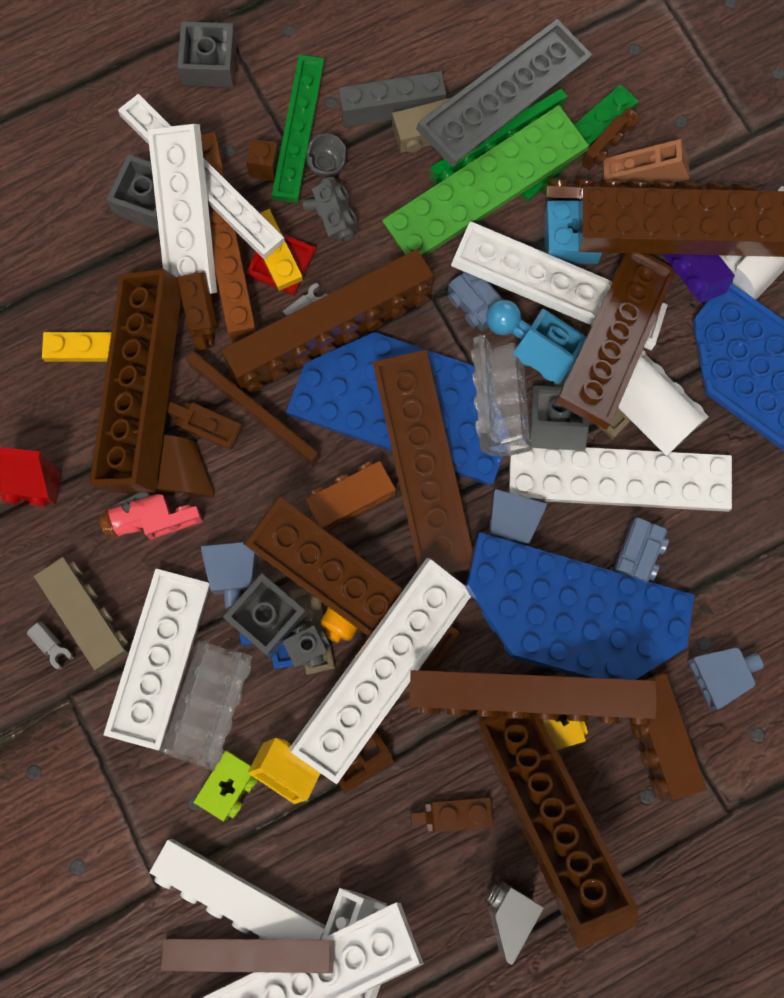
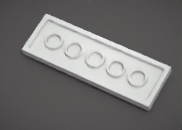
M200 124L148 129L163 269L175 277L205 272L210 294L217 293Z
M155 569L104 736L161 751L209 595L210 585L208 582Z

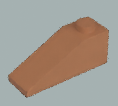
M681 139L607 157L604 160V179H617L622 184H628V180H644L649 185H654L655 180L670 181V183L689 180V157Z

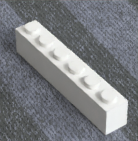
M174 839L167 840L149 872L156 876L154 881L160 886L170 889L171 886L182 891L180 896L193 904L198 900L207 906L206 911L219 919L223 915L233 920L232 926L246 934L250 930L259 935L258 939L319 940L326 927L324 924Z

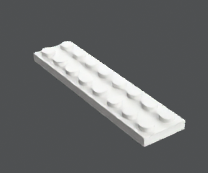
M471 221L451 264L452 267L590 325L611 283L606 278ZM665 303L662 304L644 348L652 350L656 345L667 309V304Z
M511 443L509 493L536 501L729 512L732 509V456L670 452L666 456L663 452L604 448H586L585 451L530 448V444Z
M426 558L292 743L289 751L337 784L410 683L411 670L420 669L471 596L467 592L466 586L434 561Z
M396 902L321 939L334 940L333 973L253 972L203 998H354L424 963L402 905Z

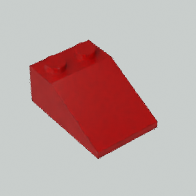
M0 447V498L2 502L19 504V501H28L29 505L45 508L47 504L56 505L62 473L40 451Z

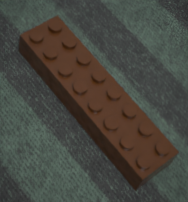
M583 187L579 199V252L784 257V191Z
M418 249L222 349L228 369L243 392L255 393L263 388V384L271 380L278 381L284 378L288 371L296 367L298 369L303 368L305 364L312 361L311 359L335 350L336 346L344 342L348 344L355 341L359 334L367 330L374 331L378 329L384 321L390 318L397 319L406 313L407 309L415 305L419 307L427 303L430 297H432L433 274Z
M165 269L120 274L89 484L108 493L156 492L181 305L178 279Z
M411 670L409 707H417V713L440 714V708H446L447 715H469V710H477V716L484 717L499 716V711H506L507 718H528V713H538L537 719L558 720V714H567L568 721L584 722L588 721V716H599V722L619 723V717L631 718V724L650 725V719H656L657 681Z
M504 711L499 713V716L478 721L480 740L577 948L580 949L638 925V907L542 720L537 719L538 713H528V718H507V712Z

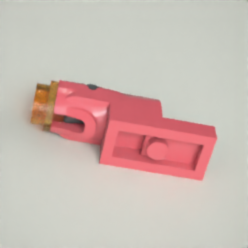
M139 492L115 504L111 509L106 510L105 514L99 516L100 525L106 537L111 535L117 537L127 533L141 532L140 529L143 528L145 535L150 540L202 523L203 519L196 506L191 507V505L179 507L175 510L176 513L171 514L167 499L163 495L155 494L150 496L146 492Z

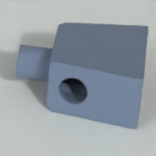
M495 489L491 505L489 535L528 546L547 504Z
M243 543L201 546L210 589L213 594H224L225 609H230L241 597V592H245L255 581L257 554L243 545Z
M738 647L697 656L687 661L710 711L724 707L754 687L756 684L751 673L764 668L763 662L757 653L743 657Z

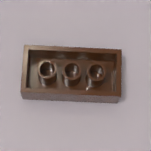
M667 674L646 679L657 681L656 719H650V725L631 724L630 722V727L634 738L640 740L643 749L640 750L642 763L645 768L649 767L652 779H649L653 794L659 796L660 800L674 801L707 790Z

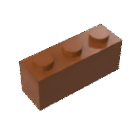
M372 461L365 463L358 468L359 472L348 476V474L342 475L333 481L334 485L326 489L320 487L309 493V498L305 499L306 504L318 526L327 532L396 496V489L380 461L374 464Z

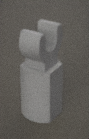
M315 283L310 286L307 295L300 296L282 310V314L286 317L328 294L325 293L321 297L314 296L320 289L319 284Z
M42 621L36 623L27 631V635L45 655H50V663L54 668L59 670L63 668L58 662L60 655L65 654L71 660L74 658L70 650L60 647L61 642Z

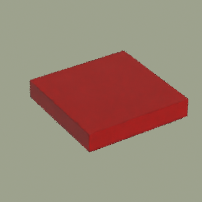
M282 234L304 278L316 253V247ZM256 252L246 271V276L277 289L263 258ZM301 282L281 291L295 296Z

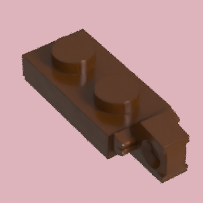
M628 107L589 147L585 153L582 166L590 171L595 164H602L608 156V150L611 146L617 147L625 136V131L634 130L641 115Z
M200 272L178 276L177 279L188 330L191 337H193L196 350L210 349L214 347L212 334H214V326H217L206 273Z
M169 402L167 406V416L177 420L176 426L229 451H232L243 428L242 424L193 402L192 404L186 403L184 407Z
M490 797L432 802V804H425L426 812L411 813V825L427 824V832L493 828Z

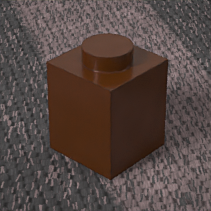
M251 139L246 160L249 178L275 181L279 160L277 142Z

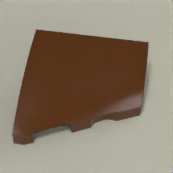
M164 435L158 481L159 491L186 493L188 496L214 498V491L194 441Z
M376 731L338 782L344 794L394 763L390 751Z

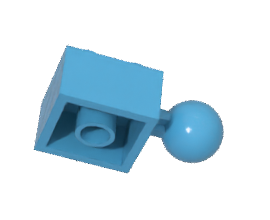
M547 201L544 212L545 253L570 264H598L602 253L579 252V201Z
M500 300L493 303L486 314V322L492 332L498 335H509L512 333L522 339L513 353L521 363L533 367L545 379L554 381L558 385L571 369L586 337L545 309L541 310L530 326L521 320V312L518 306L508 300Z

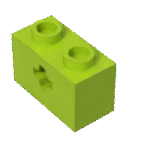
M225 751L193 803L222 821H227L229 817L234 819L243 805L239 800L244 792L250 793L258 781L248 774L251 765L233 753ZM233 780L232 787L235 789V792L223 794L225 792V787L222 786L223 782Z

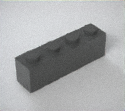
M442 71L338 88L344 127L391 120L393 112L446 99Z

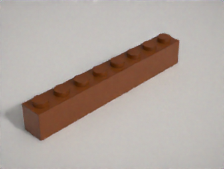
M215 132L201 134L203 158L225 179ZM208 204L214 266L227 331L233 344L257 331L237 233Z

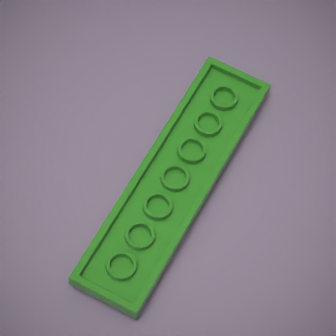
M558 105L383 219V224L404 255L418 249L424 258L464 232L470 221L477 223L588 151L589 145Z

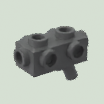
M327 177L318 186L312 188L315 199L304 200L303 208L304 210L316 209L318 215L322 217L328 237L346 242L353 239L355 234L358 233L357 218L349 206V195L346 188L342 184L337 183L335 177Z

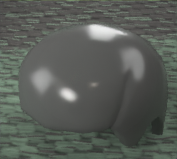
M330 133L318 134L311 140L307 149L306 161L308 167H310V170L315 175L324 178L336 176L345 164L346 146L338 136Z

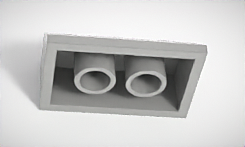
M502 881L500 886L495 884L487 897L490 903L488 910L498 950L505 960L513 965L544 908L527 895Z

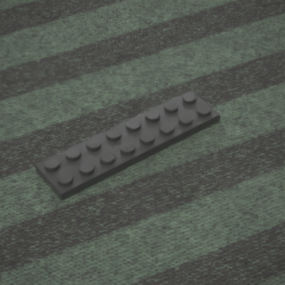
M556 19L421 120L416 130L454 167L586 64L592 57V54Z

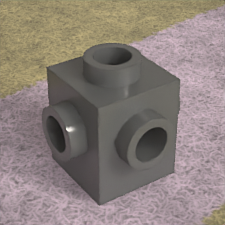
M307 624L291 632L293 636L282 641L296 670L306 665L310 669L323 663V657L328 655L325 647L330 645L323 630L317 632L314 625L308 628ZM306 643L313 644L310 650H304L303 646Z

